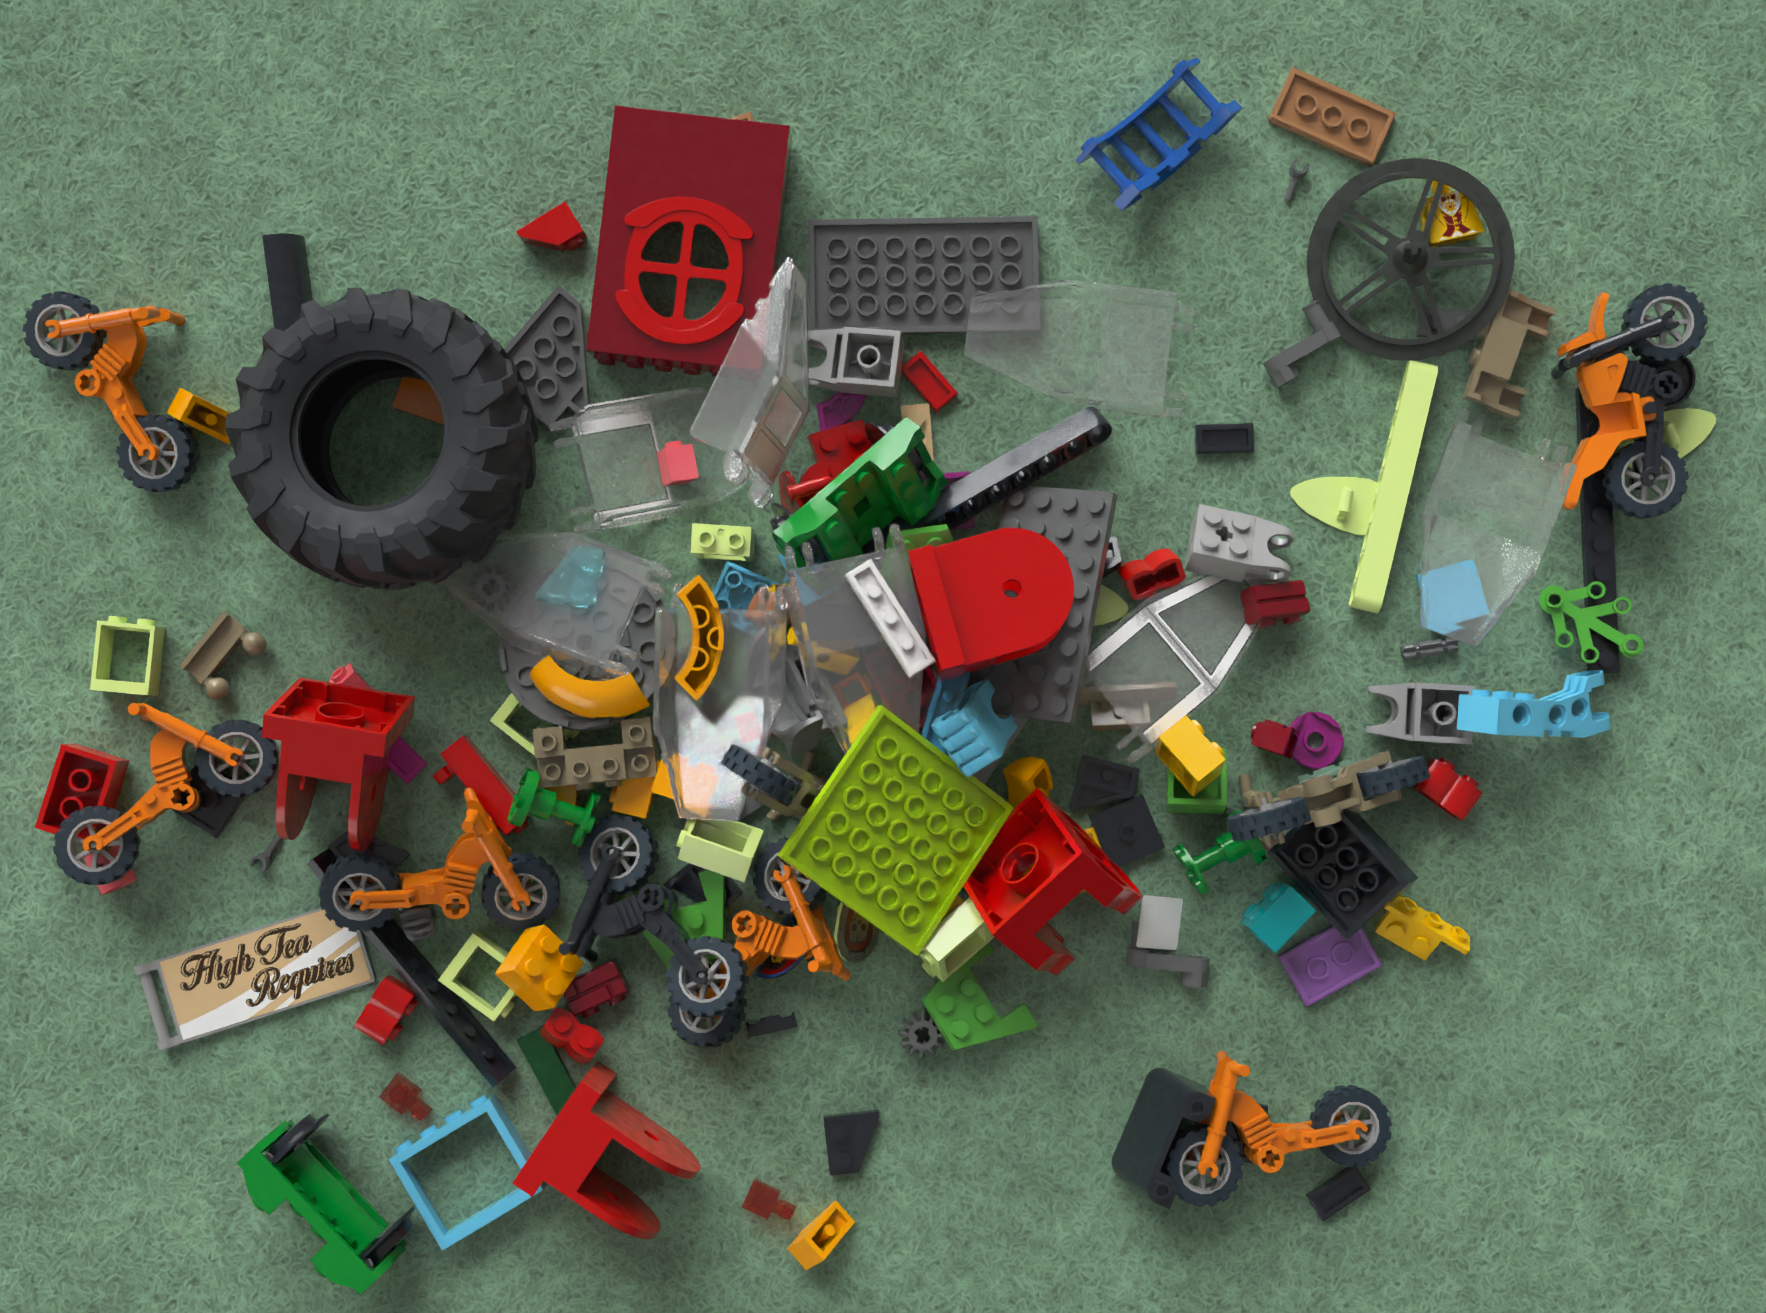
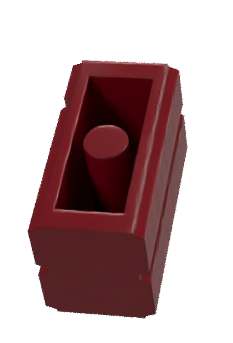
M1295 580L1254 585L1241 591L1240 599L1242 607H1244L1243 612L1246 624H1258L1259 628L1263 629L1277 625V621H1283L1284 625L1301 622L1300 617L1310 612L1308 598L1305 597L1304 581Z
M614 958L574 977L564 992V996L575 1017L582 1014L584 1018H587L599 1012L598 1006L609 1002L610 1006L625 1000V993L630 990V986L618 960Z

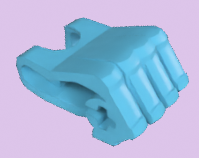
M988 679L968 687L957 699L953 709L942 716L936 717L931 724L933 731L940 736L938 738L939 742L947 750L950 759L957 764L959 770L967 777L999 759L1003 755L1008 739L1018 727L1012 715L1000 719L994 713L991 706V698L995 689Z

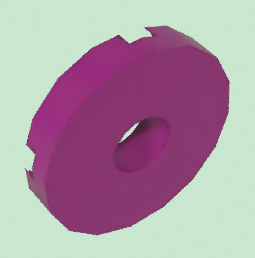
M1307 712L1296 717L1288 726L1300 731L1291 757L1298 765L1308 769H1319L1333 764L1340 756L1344 746V739L1339 724L1331 716L1321 712ZM1312 732H1317L1322 738L1321 745L1316 749H1312L1307 743V737Z

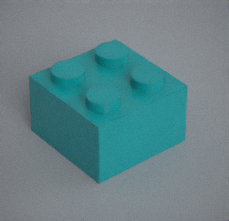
M1281 881L1277 884L1271 883L1262 892L1264 898L1257 905L1254 903L1250 904L1243 911L1242 916L1244 918L1240 921L1264 947L1274 953L1316 912L1292 886Z

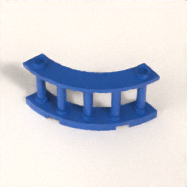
M1198 58L1187 62L1182 60L1171 71L1174 75L1138 109L1105 134L1096 139L1091 137L1081 146L1080 149L1083 152L1077 157L1076 161L1080 164L1092 157L1120 188L1119 192L1121 195L1114 203L1121 211L1139 201L1143 197L1140 193L1148 188L1154 190L1202 149L1199 144L1202 140L1205 142L1213 133L1216 136L1243 109L1236 100L1227 104L1219 103L1197 79L1192 70L1201 62ZM1182 81L1188 85L1211 111L1210 116L1212 118L1202 128L1199 126L1195 127L1168 97ZM1158 104L1187 135L1186 139L1188 141L1178 150H1175V148L1171 149L1143 118ZM1132 126H1135L1162 156V163L1156 168H1147L1120 138ZM1111 144L1139 176L1138 180L1135 182L1132 179L1128 180L1102 150Z

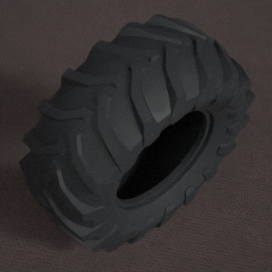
M347 288L346 295L332 304L321 307L314 300L302 304L299 318L285 331L271 328L262 336L263 353L256 367H242L236 383L240 397V408L227 415L225 424L226 433L236 456L229 463L230 476L247 502V511L258 528L290 558L309 570L330 580L340 581L359 588L370 587L400 590L414 587L416 582L431 581L436 584L446 580L455 571L463 567L462 564L468 560L477 563L487 557L501 529L511 530L517 523L524 490L532 488L536 478L535 443L538 442V426L534 409L520 372L500 343L493 340L487 330L479 323L447 303L433 298L427 300L418 295H412L410 290L396 288V290L381 292L380 294L366 295L361 288ZM408 377L428 382L441 405L445 427L443 447L434 469L417 489L400 500L380 506L354 505L339 488L330 464V438L340 412L358 392L378 381L389 378Z

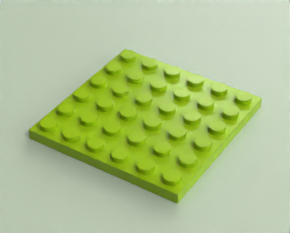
M878 705L777 856L909 952L918 956L1014 807L973 775L967 777L959 770L957 764L950 757L887 708Z

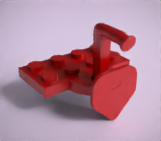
M863 419L819 431L807 437L816 464L810 466L804 472L799 484H795L789 470L779 474L781 506L793 515L872 447L864 429Z

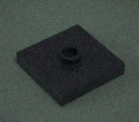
M1143 794L1089 815L1102 850L1119 867L1165 848Z

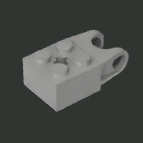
M844 327V329L807 332V345L827 352V357L823 364L808 369V385L841 393L898 397L905 347L901 331ZM871 360H876L873 364L867 365L871 363ZM805 370L799 371L798 380L805 383Z
M1199 504L1191 522L1185 570L1242 582L1243 579L1265 582L1284 581L1290 576V566L1280 558L1273 556L1268 549H1280L1291 546L1294 534L1283 525L1256 516ZM1273 536H1284L1286 538L1280 539ZM1270 570H1279V571H1282V572H1280V573H1275V572H1271Z
M1433 683L1368 686L1367 693L1382 696L1390 702L1392 713L1389 720L1385 723L1366 726L1365 733L1404 741L1472 744L1473 732L1457 730L1459 694L1472 695V689H1475V686ZM1439 708V710H1443V717H1438L1437 719L1436 710Z

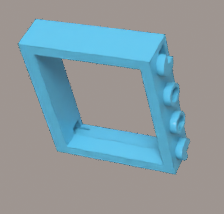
M495 1094L489 1098H486L485 1095L478 1097L469 1103L472 1108L464 1113L460 1109L444 1118L446 1124L439 1128L435 1124L419 1133L421 1139L412 1143L410 1139L394 1148L396 1154L389 1159L442 1251L531 1198L530 1195L517 1188L447 1231L406 1159L487 1111L518 1166L522 1169L531 1154ZM544 1181L534 1195L543 1191L548 1183Z

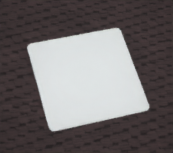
M1143 896L1137 947L1166 950L1177 949L1183 899Z

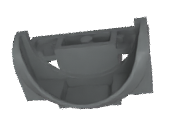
M777 622L759 630L749 640L745 660L747 664V689L752 708L760 723L777 738L783 740L789 755L792 756L817 748L819 736L846 728L848 720L823 669L804 662L801 647L788 644V631L781 633L782 630Z

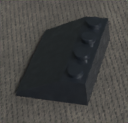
M1346 808L1342 810V820L1321 827H1315L1314 822L1295 826L1284 836L1285 843L1275 844L1267 853L1339 933L1348 940L1399 897L1418 877L1358 812L1354 813Z

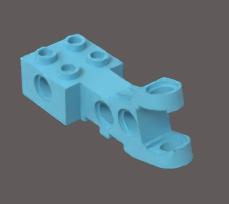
M1588 670L1567 675L1563 690L1540 699H1534V694L1516 693L1515 698H1513L1514 692L1492 691V696H1490V691L1472 689V695L1459 694L1457 730L1495 735L1544 737V730H1548L1547 736L1561 737V735H1570V737L1579 738L1607 731L1611 728L1609 713H1591L1588 693L1592 691L1591 688L1605 685L1604 672L1601 670Z

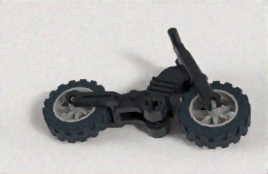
M612 815L610 818L603 817L599 819L600 822L593 824L591 832L585 835L582 848L579 847L578 855L581 856V861H578L579 867L584 870L583 876L590 882L587 885L589 887L572 923V930L567 941L560 944L559 952L563 955L576 954L578 957H583L589 962H595L598 954L591 947L598 934L615 939L636 936L638 933L648 930L668 946L675 955L671 957L669 961L671 964L670 970L667 969L666 978H669L667 989L668 992L672 993L674 1003L679 1005L683 1011L699 1017L714 1018V1016L727 1014V1011L734 1009L739 1004L738 1000L744 997L746 990H744L745 984H748L749 976H746L748 966L743 961L742 953L734 945L720 938L701 936L698 939H691L688 932L674 917V912L678 907L676 894L656 884L645 885L649 881L647 878L650 874H654L656 870L654 867L655 862H658L659 854L656 853L658 844L653 839V833L650 829L629 816ZM618 834L629 835L620 847ZM611 837L613 839L612 846L606 843ZM634 841L637 846V852H628V847ZM640 885L644 886L638 896L633 894L623 901L611 905L614 897H617V895H623L626 892L632 893L637 891V887ZM707 955L717 956L718 959L712 965ZM723 962L727 969V974H720L717 970ZM689 973L691 974V978L693 980L690 983L688 982ZM727 979L725 986L721 991L719 989L721 984L720 982H718V980ZM700 984L702 987L700 995L697 997L692 993L691 988ZM708 987L712 988L717 996L705 999Z

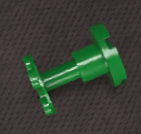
M526 768L519 782L521 786L512 800L508 823L521 827L527 814L546 821L550 816L575 824L572 844L581 847L586 833H590L592 830L595 816H592L591 812L592 808L595 809L597 807L601 793L590 790L582 806L579 807L556 799L557 793L537 787L540 772Z
M1237 809V810L1233 811L1232 813L1228 814V815H1227V818H1228L1229 816L1234 815V814H1236V813H1239V812H1241V811H1240L1239 809ZM1230 831L1214 839L1216 843L1214 847L1193 859L1180 842L1172 849L1180 864L1183 863L1188 870L1185 874L1194 888L1196 887L1201 896L1209 894V889L1202 873L1226 860L1230 865L1245 855H1248L1257 866L1268 860L1265 856L1266 851L1258 837L1250 840L1233 841Z

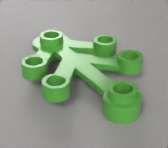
M1595 581L1587 587L1565 591L1562 587L1555 585L1546 587L1541 591L1538 601L1541 609L1551 614L1556 633L1554 642L1559 648L1571 646L1574 640L1573 635L1566 630L1563 614L1565 613L1574 619L1581 646L1580 658L1584 663H1594L1599 658V651L1593 646L1589 628L1617 644L1619 653L1624 657H1636L1643 651L1644 644L1639 636L1635 634L1624 635L1595 618L1614 613L1619 615L1628 613L1632 607L1631 601L1628 598L1619 597L1610 603L1580 609L1570 602L1587 597L1591 599L1603 597L1606 592L1604 584ZM1593 585L1601 588L1599 596H1594L1591 593L1590 589ZM1555 594L1559 597L1557 605L1550 604V595ZM1619 600L1626 602L1627 608L1625 611L1617 609L1616 604ZM1561 634H1566L1569 637V642L1566 645L1559 643L1558 638ZM1629 640L1636 642V650L1629 651L1626 644ZM1587 649L1594 651L1595 657L1593 660H1587L1584 657Z

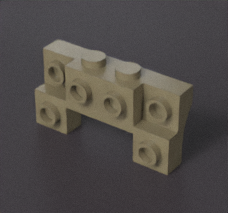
M1509 289L1495 316L1477 335L1480 341L1478 347L1473 348L1468 359V364L1471 365L1468 372L1470 377L1462 399L1484 406L1487 411L1512 420L1517 418L1520 411H1517L1521 398L1526 396L1527 390L1506 382L1510 380L1525 335L1527 334L1538 339L1546 337L1548 334V330H1546L1548 321L1551 316L1555 315L1556 309L1533 301L1520 292Z
M651 717L621 720L623 744L566 749L565 729L563 726L532 729L535 759H537L538 772H540V788L575 785L576 790L593 789V783L605 782V787L622 786V780L654 777L657 774L658 765Z

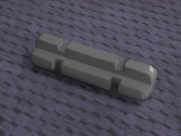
M1456 637L1417 642L1415 645L1414 643L1405 644L1400 647L1403 660L1416 659L1417 656L1422 658L1440 655L1443 652L1445 654L1453 653L1459 650Z

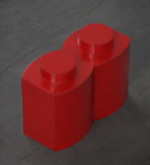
M1168 548L1156 550L1147 555L1144 560L1129 561L1117 570L1123 589L1132 599L1136 600L1153 595L1159 588L1173 587L1186 578L1181 559Z
M1442 757L1439 760L1430 758L1426 763L1430 778L1421 783H1415L1411 787L1454 819L1463 821L1483 794L1477 788L1479 783L1466 774L1463 777L1459 776L1453 771L1456 767Z
M390 974L387 975L375 990L369 1003L356 1021L354 1028L382 1045H385L389 1040L394 1042L403 1029V1026L400 1025L405 1015L410 1017L419 1003L415 1000L417 996L409 986Z
M561 1008L554 1009L540 1030L541 1036L548 1043L564 1048L572 1059L584 1064H588L604 1042V1038L596 1029L580 1024L572 1013Z

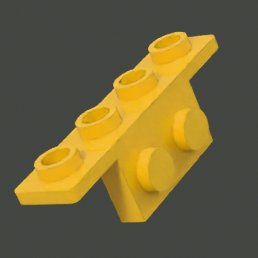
M1399 896L1385 908L1387 910L1375 926V933L1424 961L1441 941L1465 955L1470 951V936L1465 930L1458 926L1450 925L1443 921L1436 913L1422 909L1407 897Z

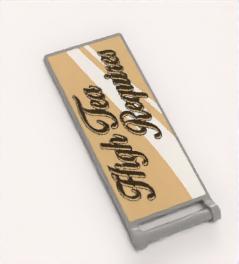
M318 908L133 967L135 975L140 977L159 1039L156 1042L158 1050L167 1049L374 982L376 977L361 930L357 929V932L348 931L349 928L344 926L343 928L336 926V922L333 919L330 921L325 916V909ZM158 969L177 1030V1036H170L151 974L153 970Z

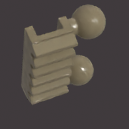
M223 612L179 667L187 670L198 679L197 681L200 684L206 686V693L211 699L223 700L230 693V685L225 679L220 677L213 678L212 676L220 670L219 667L226 663L228 656L234 653V649L241 644V641L243 642L244 650L250 655L263 653L267 642L263 635L256 632L250 633L247 628L231 615Z

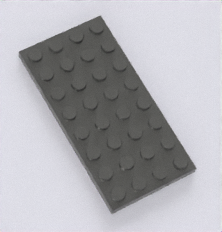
M1038 216L808 220L810 331L844 329V327L901 331L902 335L1039 333Z
M1026 486L1004 499L999 529H1028L1043 535L1054 543L1065 556L1072 571L1074 597L1065 622L1058 634L1047 646L1031 655L970 673L968 687L985 679H988L994 687L995 692L991 698V706L995 714L1075 725L1118 497L1114 492ZM1012 591L1004 592L1008 597H1017Z

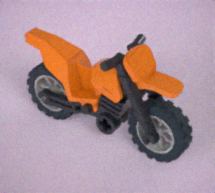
M1666 283L1660 286H1652L1643 291L1628 304L1627 310L1624 311L1622 317L1624 324L1621 325L1622 332L1607 338L1603 321L1609 294L1601 292L1591 310L1588 332L1557 348V357L1560 358L1565 355L1566 357L1558 361L1551 371V376L1559 379L1567 370L1576 367V378L1584 404L1599 419L1597 433L1580 442L1565 475L1566 482L1561 502L1562 509H1574L1578 503L1583 480L1603 468V473H1605L1603 487H1606L1607 493L1605 495L1607 499L1612 501V506L1617 511L1621 510L1628 517L1646 519L1660 516L1671 511L1674 506L1681 502V497L1686 493L1688 487L1686 480L1689 479L1688 471L1685 472L1684 468L1686 463L1683 458H1679L1677 455L1679 452L1675 448H1669L1667 443L1662 442L1664 405L1669 399L1681 392L1682 379L1673 371L1657 374L1655 373L1656 368L1629 360L1623 351L1629 350L1628 347H1631L1633 349L1631 352L1636 357L1641 356L1643 361L1663 365L1674 363L1688 356L1699 347L1700 341L1705 337L1707 331L1705 324L1708 323L1707 315L1704 316L1703 310H1705L1703 303L1698 302L1696 299L1698 296L1695 293L1686 291V287L1681 285L1672 286V284ZM1660 303L1672 305V308L1664 313ZM1653 305L1658 316L1657 318L1645 315L1647 310ZM1676 310L1680 311L1683 319H1675L1674 314ZM1679 325L1685 326L1682 336L1674 330ZM1667 332L1677 341L1676 343L1665 345ZM1659 337V343H1655L1651 338ZM1634 441L1633 443H1630L1620 448L1616 453H1614L1615 449L1619 444ZM1633 462L1632 472L1626 470L1630 463ZM1660 467H1662L1665 475H1661ZM1624 475L1630 477L1629 487L1625 485ZM1657 480H1666L1663 492L1654 484ZM1648 487L1658 496L1657 498L1646 501ZM1633 489L1641 490L1640 500L1629 492Z

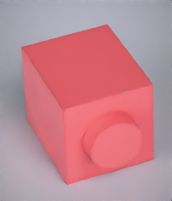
M682 441L668 442L665 444V448L657 452L663 487L687 484L699 478L693 444L683 445Z

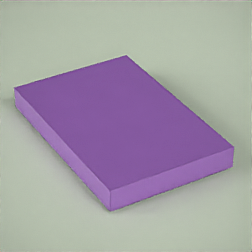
M1331 925L1277 955L1306 1007L1383 966L1362 928L1350 939L1346 940Z

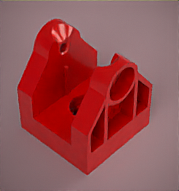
M1036 788L1010 813L964 884L965 890L991 934L1035 970L1049 971L1055 976H1058L1076 957L1062 945L1064 942L1063 937L1048 921L1083 889L1104 907L1115 909L1123 915L1143 898L1140 890L1123 870L1111 860L1077 822L1039 788ZM1034 863L1032 869L1022 878L1026 869Z

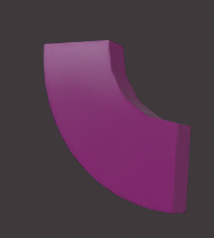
M836 392L828 401L817 404L820 431L848 423L858 413L867 395Z

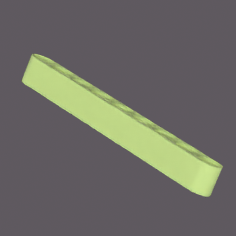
M1413 360L1407 362L1378 479L1380 488L1376 489L1371 509L1374 513L1370 514L1350 595L1349 607L1376 614L1381 609L1435 387L1438 366Z

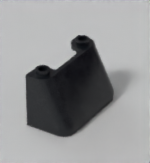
M1154 1068L1145 1078L1112 1156L1111 1163L1115 1173L1156 1204L1170 1209L1176 1195V1184L1170 1176L1160 1172V1169L1182 1117L1196 1122L1206 1119L1216 1101L1214 1095L1206 1086L1165 1068Z

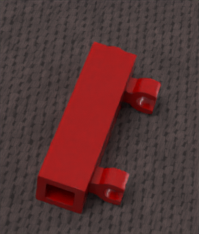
M468 735L461 736L440 753L447 765L433 775L439 785L445 784L456 774L467 788H472L475 791L481 805L492 818L497 829L500 828L505 835L512 832L518 835L530 825L527 820L532 816L528 814L521 827L508 823V815L515 793Z

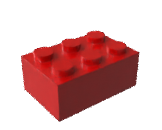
M76 743L61 744L34 828L56 834L63 820H67L70 814L76 810L79 811L87 806H105L115 809L130 760ZM93 824L96 833L107 826L105 824ZM88 827L81 830L77 837L85 839L90 836Z

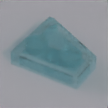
M574 545L538 590L536 599L542 602L594 609L606 554L604 549Z

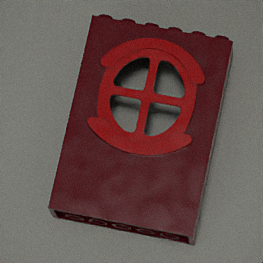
M615 105L586 350L594 357L593 359L598 360L599 364L614 366L615 361L626 363V367L643 369L645 364L654 366L655 370L661 372H672V368H679L683 370L684 374L700 376L701 371L712 373V377L729 379V374L738 375L741 377L740 380L747 382H757L758 378L765 379L793 142L789 125ZM672 222L683 224L681 253L678 263L668 264L642 259L644 247L656 231ZM697 225L709 227L721 239L728 255L729 265L727 269L719 270L691 265L693 235ZM641 273L666 274L677 278L674 312L671 317L660 316L649 306L640 288L639 276ZM691 278L725 282L726 290L721 300L709 313L696 320H687L684 317L687 286Z

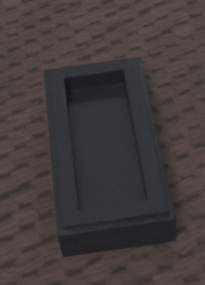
M1253 423L1195 425V454L1254 452Z
M1353 1165V1167H1346L1307 1193L1306 1197L1320 1218L1325 1221L1370 1191L1371 1188L1357 1166Z

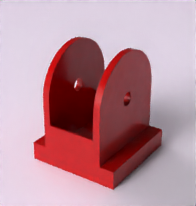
M1002 528L932 547L931 544L908 551L910 576L941 682L963 676L968 672L1022 658L1041 650L1055 638L1070 612L1074 597V581L1070 566L1063 553L1054 543L1034 531L1022 528ZM1012 591L1017 597H1008L1004 592Z
M299 677L263 714L262 738L281 741L276 799V827L280 838L294 840L302 831L314 798L317 778L352 784L348 817L349 845L352 850L362 852L368 848L377 829L382 811L391 747L413 719L415 696Z
M597 1061L572 1093L512 1184L533 1197L545 1181L612 1227L628 1235L650 1240L657 1235L661 1228L659 1219L651 1208L635 1193L595 1166L603 1151L613 1138L652 1165L684 1179L695 1178L701 1166L694 1154L674 1135L607 1090V1087L617 1073Z

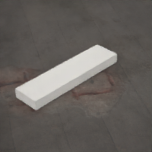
M872 559L844 575L908 678L936 662Z

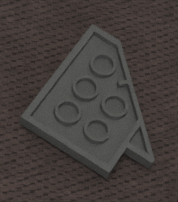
M558 285L504 348L526 384L535 416L550 429L555 426L569 408L584 420L591 419L583 309L581 303Z

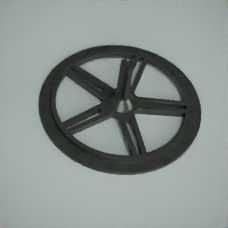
M1407 158L1388 161L1368 168L1354 176L1334 193L1322 209L1313 227L1308 245L1307 276L1313 300H1319V304L1329 321L1334 322L1340 332V337L1350 345L1367 354L1388 360L1416 361L1446 354L1464 345L1478 335L1495 316L1511 284L1515 260L1514 240L1507 216L1498 200L1484 184L1468 172L1454 165L1432 159ZM1400 179H1427L1405 238L1400 239L1349 207L1363 194L1379 185ZM1433 181H1436L1438 185L1424 231L1416 230ZM1444 184L1463 194L1479 210L1488 226L1493 247H1429L1427 238ZM1347 212L1386 237L1388 241L1385 245H1382L1342 215ZM1338 221L1388 256V262L1339 301L1333 292L1327 265L1329 243ZM1440 253H1493L1494 258L1440 261ZM1493 264L1488 287L1479 303L1463 320L1444 331L1426 274L1428 269L1434 267ZM1381 274L1386 276L1387 281L1346 310L1343 309L1342 305ZM1398 279H1404L1408 283L1427 337L1418 339L1386 337L1366 329L1350 317L1349 314ZM1424 285L1438 330L1436 335H1433L1416 290L1418 286Z

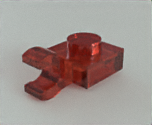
M400 1072L394 1076L379 1096L401 1115L409 1109L410 1113L419 1121L426 1119L433 1110L417 1097L422 1089Z
M755 1178L742 1208L767 1220L771 1212L790 1221L796 1206L778 1199L781 1190Z

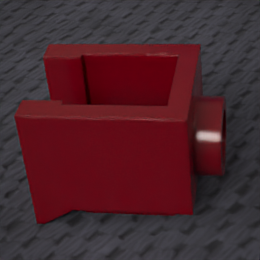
M1265 719L1264 723L1259 721L1254 724L1251 731V745L1291 759L1300 731L1293 727H1287Z

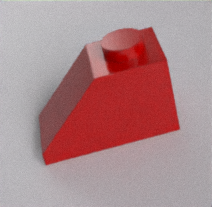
M566 202L561 203L516 231L524 243L561 252L567 249L569 251L577 249L583 244V239L587 237Z

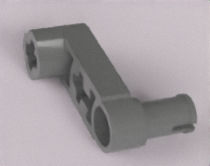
M1318 299L1302 308V311H1304L1315 330L1312 332L1313 335L1263 363L1276 388L1300 376L1293 363L1341 336L1334 322L1329 321Z
M1132 921L1131 946L1127 948V966L1182 971L1181 985L1197 988L1207 987L1208 957L1152 952L1148 948L1137 947L1139 922Z

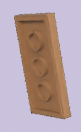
M1292 67L1267 121L1372 167L1396 113Z

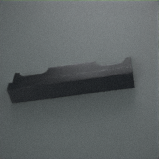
M794 1012L788 1017L782 1018L780 1015L762 1018L756 1024L750 1025L748 1022L746 1023L749 1038L797 1027Z

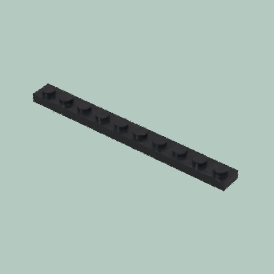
M1578 387L1575 389L1577 443L1579 447L1582 440L1590 438L1597 433L1599 419L1595 413L1585 406ZM1604 468L1585 478L1580 491L1584 587L1598 581L1604 584L1606 589L1604 596L1599 599L1584 598L1585 608L1610 603L1617 598L1613 503L1605 495L1607 491L1606 487H1603V479L1605 478ZM1593 585L1590 591L1594 596H1599L1601 588ZM1616 613L1595 617L1618 631V616ZM1589 628L1593 646L1599 651V658L1596 662L1587 664V671L1601 670L1604 674L1620 673L1618 645ZM1587 649V660H1593L1595 657L1594 651Z
M328 848L314 857L307 865L319 880L322 881L328 866L331 863L335 864L337 857ZM343 881L339 888H352L346 881ZM340 896L345 903L350 899V896ZM354 904L352 907L360 908V905ZM393 919L390 921L386 920L385 924L380 928L373 927L371 931L364 932L493 1088L517 1068L458 996L438 981L441 976L412 941L406 937V934Z

